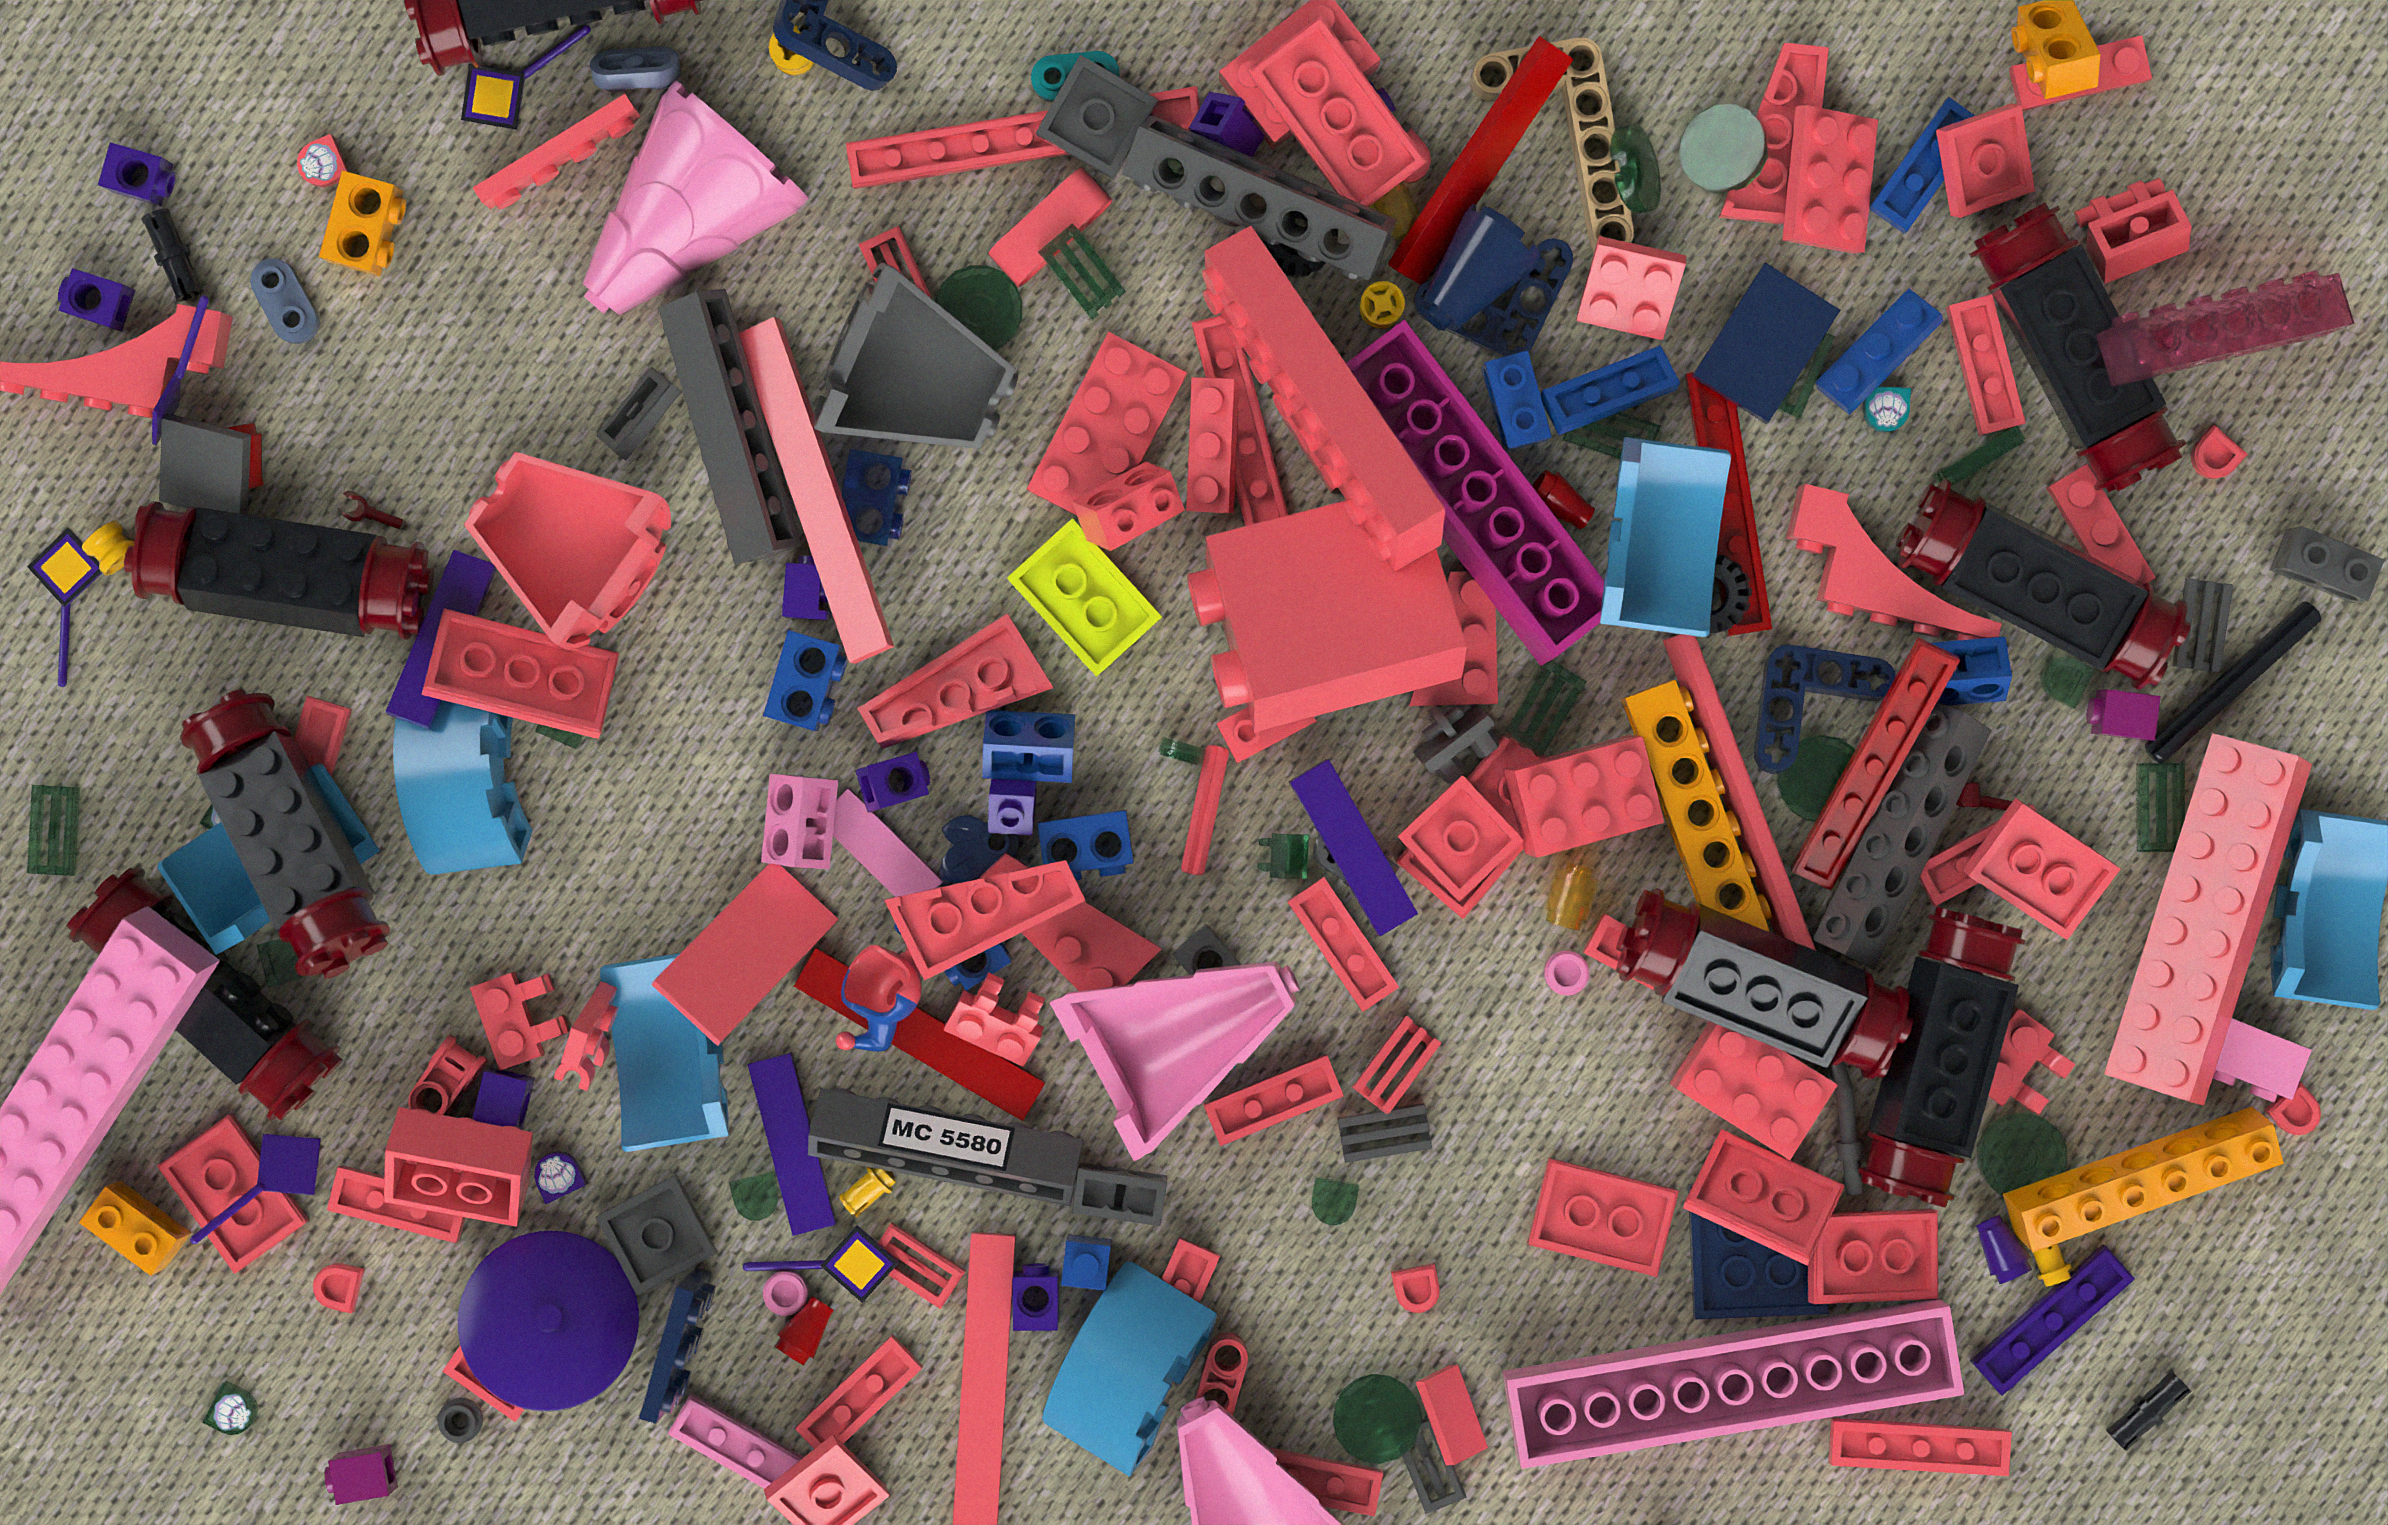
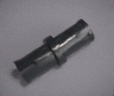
M163 208L152 211L154 217H151L150 214L144 215L141 220L145 224L157 252L154 259L158 266H163L174 291L176 301L182 302L191 299V293H194L195 296L204 292L203 287L200 286L188 258L191 255V251L187 244H182L169 209Z
M2171 1370L2143 1397L2138 1395L2133 1400L2135 1404L2119 1420L2108 1427L2106 1431L2125 1451H2128L2154 1425L2159 1427L2164 1422L2162 1418L2192 1391Z

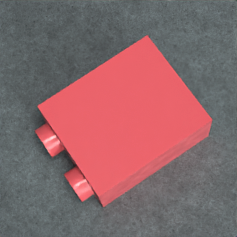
M1345 501L1206 536L1207 569L1187 574V581L1199 625L1205 626L1222 621L1230 651L1211 655L1214 678L1223 707L1228 708L1246 703L1253 730L1257 732L1462 678L1467 644L1437 550H1432L1395 572L1387 560L1380 561L1376 557L1368 541V538L1371 537L1363 524L1357 526L1351 520L1344 506Z

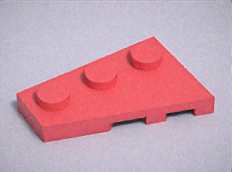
M1468 571L1449 572L1447 584L1467 644L1463 675L1459 679L1414 690L1409 706L1498 704L1496 607Z

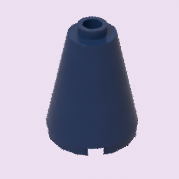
M1472 204L1464 213L1422 301V305L1426 310L1424 317L1430 324L1441 331H1445L1447 328L1457 330L1535 269L1541 259L1535 244L1528 250L1520 241L1525 233L1516 224L1487 206H1483L1477 212L1476 204Z

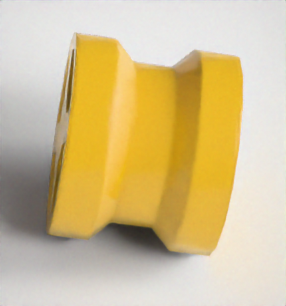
M794 26L793 31L800 34L798 26ZM773 33L768 49L770 57L780 71L787 75L797 76L811 69L814 62L785 48L778 42Z
M1378 281L1369 285L1363 292L1359 303V312L1362 319L1369 326L1376 329H1387L1395 325L1405 308V298L1402 291L1395 284L1388 281Z
M114 520L103 525L90 535L83 543L82 549L88 556H94L100 562V571L105 576H109L124 567L126 550L129 546H134V541L128 540L123 535L122 525Z

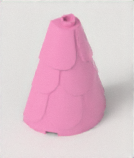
M674 81L669 86L667 92L660 99L640 152L633 159L616 208L608 213L582 283L589 289L584 297L603 314L611 308L618 315H621L686 281L688 274L738 249L739 244L797 213L799 207L803 206L809 199L790 178L784 177L775 164L696 95L685 91L686 88L677 81Z
M1273 961L1199 969L1194 975L1139 980L1131 985L1069 992L1063 997L1052 1000L1050 1004L1070 1042L1079 1039L1118 1111L1113 1123L1133 1161H1136L1145 1154L1151 1153L1195 1105H1200L1237 1063H1244L1295 1006L1296 997L1294 992L1300 990L1293 971L1288 965L1281 968L1278 962Z
M1201 1397L1192 1400L1181 1408L1182 1415L1177 1420L1184 1501L1185 1505L1190 1508L1192 1525H1343L1319 1503L1315 1494L1277 1462L1276 1454L1217 1401L1211 1400L1206 1402L1205 1398Z

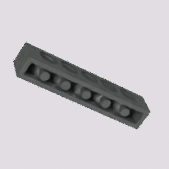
M1152 114L1138 126L1122 175L1133 179V183L1143 190L1151 192L1159 190L1173 196L1177 204L1189 209L1201 208L1213 213L1219 222L1228 226L1238 227L1241 225L1245 228L1252 226L1262 241L1270 244H1285L1296 249L1298 255L1313 262H1327L1338 267V271L1344 276L1356 280L1363 278L1370 280L1377 271L1397 222V219ZM1168 158L1179 160L1184 167V174L1175 173L1169 167ZM1209 175L1217 176L1224 182V192L1217 191L1210 185ZM1249 193L1261 195L1266 201L1267 209L1255 207L1250 200ZM1290 211H1299L1307 218L1308 226L1297 225L1292 220ZM1331 229L1343 230L1348 235L1350 243L1341 244L1337 242L1332 236Z
M1939 702L1936 703L1873 815L1812 940L1868 968L1875 969L1992 731L1990 728L1963 711Z

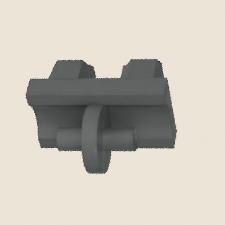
M1477 704L1465 713L1456 705L1444 715L1434 705L1428 710V713L1435 722L1421 731L1428 741L1418 747L1413 753L1431 774L1435 772L1447 784H1451L1463 775L1466 770L1456 756L1458 753L1470 746L1479 758H1483L1499 747L1496 736L1491 729L1495 726V723Z

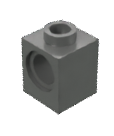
M1204 924L1172 952V955L1189 975H1194L1199 970L1196 964L1197 958L1206 950H1213L1220 954L1223 960L1222 967L1241 965L1207 924Z

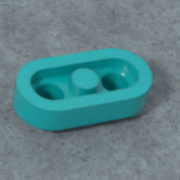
M1103 51L1049 55L1041 58L1034 65L1031 72V83L1035 93L1041 99L1053 102L1080 55L1120 77L1119 66L1110 54ZM1051 70H1056L1062 75L1061 80L1054 85L1048 84L1045 81L1046 73Z

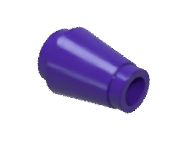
M2000 1214L1975 1225L1979 1232L1990 1276L1995 1275L1999 1284L2006 1283L2032 1270L2028 1262L2031 1256L2007 1224L2003 1222Z

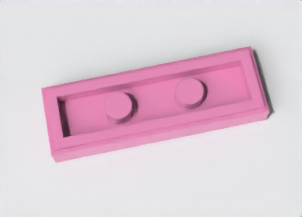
M850 788L836 800L833 836L895 897L935 889L944 882L873 811L868 813L865 803Z
M692 1393L689 1395L668 1432L670 1436L764 1489L804 1458L802 1455Z

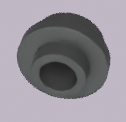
M467 1398L450 1400L441 1408L438 1415L440 1432L446 1439L455 1443H465L472 1440L478 1435L483 1425V1414L480 1407L474 1401ZM462 1412L467 1415L469 1422L466 1427H459L455 1424V1413Z

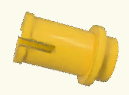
M866 1167L868 1172L847 1191L839 1195L840 1201L852 1215L854 1214L855 1217H859L883 1193L890 1194L893 1191L892 1186L897 1182V1179L891 1171Z
M2058 1243L2032 1252L2040 1271L2036 1276L2039 1280L2043 1279L2045 1286L2056 1285L2071 1278L2068 1270L2072 1266L2070 1263H2065Z

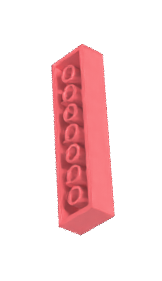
M1249 226L1205 250V270L1202 271V275L1206 283L1203 297L1207 306L1214 315L1221 313L1228 324L1226 331L1234 346L1238 350L1244 348L1250 356L1249 364L1253 374L1261 384L1268 383L1275 394L1273 395V401L1284 419L1291 417L1299 429L1296 431V434L1304 450L1308 454L1313 452L1322 463L1320 470L1326 483L1333 490L1339 488L1346 499L1344 506L1351 520L1357 526L1363 524L1371 536L1368 538L1369 544L1376 557L1380 561L1387 560L1396 572L1441 546L1445 516L1444 506L1253 227Z
M2212 733L2104 1072L2105 1075L2204 1106L2312 764L2302 757Z

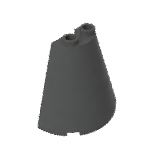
M881 263L876 267L872 275L878 279L875 285L867 282L864 284L839 335L823 379L828 395L827 397L820 395L817 400L814 414V429L825 433L980 449L985 437L991 439L998 427L1000 414L994 411L1001 397L1009 399L1018 381V374L1014 373L1016 368L894 267Z

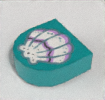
M1877 387L1863 401V415L1868 426L1875 431L1883 433L1892 432L1903 426L1910 412L1911 388Z

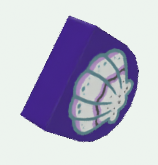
M556 1151L549 1153L539 1160L535 1167V1182L545 1204L588 1184L579 1163L572 1155L566 1152Z

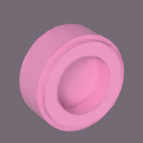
M1568 950L1559 951L1547 960L1544 966V979L1554 992L1561 995H1574L1586 986L1589 979V967L1584 958L1579 954Z
M793 1270L775 1272L766 1281L763 1288V1299L766 1306L773 1313L782 1316L792 1315L801 1310L809 1294L806 1280L801 1274Z

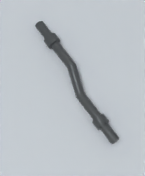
M1818 928L1808 929L1812 939ZM1812 940L1816 951L1827 955L1826 947ZM1841 1062L1838 1065L1829 1064L1828 1069L1832 1081L1838 1085L1835 1089L1840 1140L1836 1141L1838 1160L1843 1161L1846 1194L1859 1195L1864 1193L1863 1182H1860L1862 1174L1858 1173L1857 1170L1858 1167H1861L1860 1160L1865 1157L1863 1139L1858 1138L1853 1086L1845 1062Z

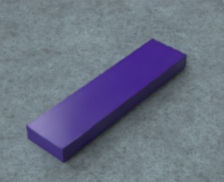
M453 549L386 709L387 715L430 730L442 700L422 695L443 608L477 617L497 570L493 563Z
M1325 759L1288 781L1376 934L1382 936L1416 916L1418 912L1330 760Z
M789 1052L747 1064L792 1235L795 1236L836 1225L837 1220L820 1157L808 1155L811 1121L793 1053Z
M2102 1244L2069 1273L2070 1279L2056 1284L1970 1360L2001 1396L2135 1280L2107 1246Z

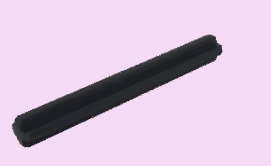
M2307 601L2300 603L2156 734L2155 741H2148L2144 746L2147 754L2157 763H2165L2321 621L2320 612L2316 607Z

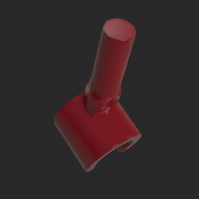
M355 491L343 493L350 499L358 500V507L352 512H346L338 508V511L346 519L357 522L366 518L400 530L403 519L369 506L366 500Z
M1980 782L1965 784L1956 805L1971 808L1989 807L2006 811L2013 801L1991 796H1981Z

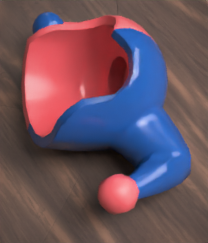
M895 923V924H894L895 931H896L898 934L901 935V933H900V931H899V929H898V927H897V925H896V923ZM870 945L863 949L854 959L843 980L841 998L848 1008L868 1020V1031L858 1036H854L850 1032L839 1033L835 1041L839 1049L850 1050L856 1048L879 1052L886 1051L890 1047L897 1022L908 1017L915 1010L922 992L921 973L908 947H906L905 952L897 954L884 947Z

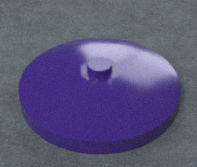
M550 1230L527 1233L497 1247L483 1259L470 1276L461 1296L458 1310L460 1346L468 1367L477 1380L500 1400L521 1409L539 1412L570 1409L582 1405L604 1392L626 1367L635 1347L639 1328L637 1296L617 1259L596 1242L564 1231Z

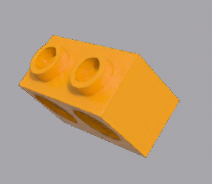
M2043 0L2019 6L2017 26L2011 29L2012 43L2017 53H2023L2026 59V70L2029 80L2032 84H2038L2044 98L2050 99L2098 87L2101 54L2074 0Z
M342 171L319 257L332 264L381 276L382 268L389 267L394 255L395 245L394 242L390 241L394 224L400 225L405 214L406 199L402 198L403 191L394 184ZM372 193H379L381 198L379 209L372 214H364L362 208L364 199ZM360 236H367L369 240L368 251L363 256L354 258L351 253L352 242Z
M121 1180L105 1186L79 1221L82 1226L150 1276L165 1269L191 1235L189 1230Z

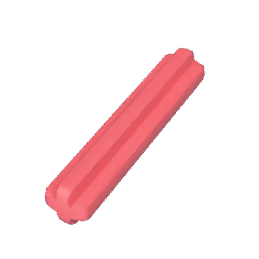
M1208 745L1205 749L1181 865L1182 871L1188 874L1199 876L1205 872L1229 751L1225 747Z

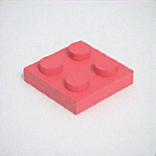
M2011 103L1936 130L1950 216L1962 218L2035 191L2022 105Z
M1598 236L1578 307L1576 321L1663 340L1685 269L1686 255Z
M1463 775L1454 781L1397 835L1404 845L1457 901L1463 899L1524 841Z
M835 1435L830 1436L763 1489L767 1501L793 1525H854L890 1496L886 1485Z

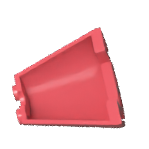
M515 452L510 460L504 462L497 470L495 481L498 483L495 492L489 498L483 496L475 501L464 526L550 640L566 649L582 647L589 644L591 638L588 635L596 630H600L605 634L628 613L649 585L667 547L660 540L663 529L667 531L671 528L669 505L657 493Z

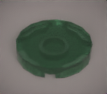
M1719 104L1701 111L1688 123L1680 139L1679 159L1683 171L1699 188L1713 194H1725L1724 192H1729L1733 189L1738 191L1747 187L1760 175L1768 159L1769 147L1767 146L1765 127L1748 109L1735 104Z
M1637 123L1616 128L1611 137L1610 158H1612V162L1618 160L1620 172L1614 173V181L1619 195L1626 207L1633 213L1639 212L1640 214L1655 210L1660 202L1661 181L1656 154L1651 141L1644 129Z
M969 265L954 271L941 284L935 298L936 303L995 351L1004 348L1011 341L1023 320V302L1017 286L1004 272L988 265Z
M1816 735L1799 741L1795 762L1786 771L1776 776L1778 791L1788 810L1805 821L1816 822L1855 751L1854 747L1840 738L1825 735Z
M2029 1112L2009 1113L1995 1119L1983 1132L1977 1147V1166L1984 1181L1996 1193L2004 1196L2003 1193L2065 1172L2067 1167V1147L2060 1131L2046 1119Z
M1370 1374L1356 1378L1342 1390L1334 1405L1332 1423L1337 1440L1348 1454L1362 1462L1385 1464L1399 1460L1413 1448L1420 1433L1422 1413L1417 1397L1406 1384L1388 1375Z

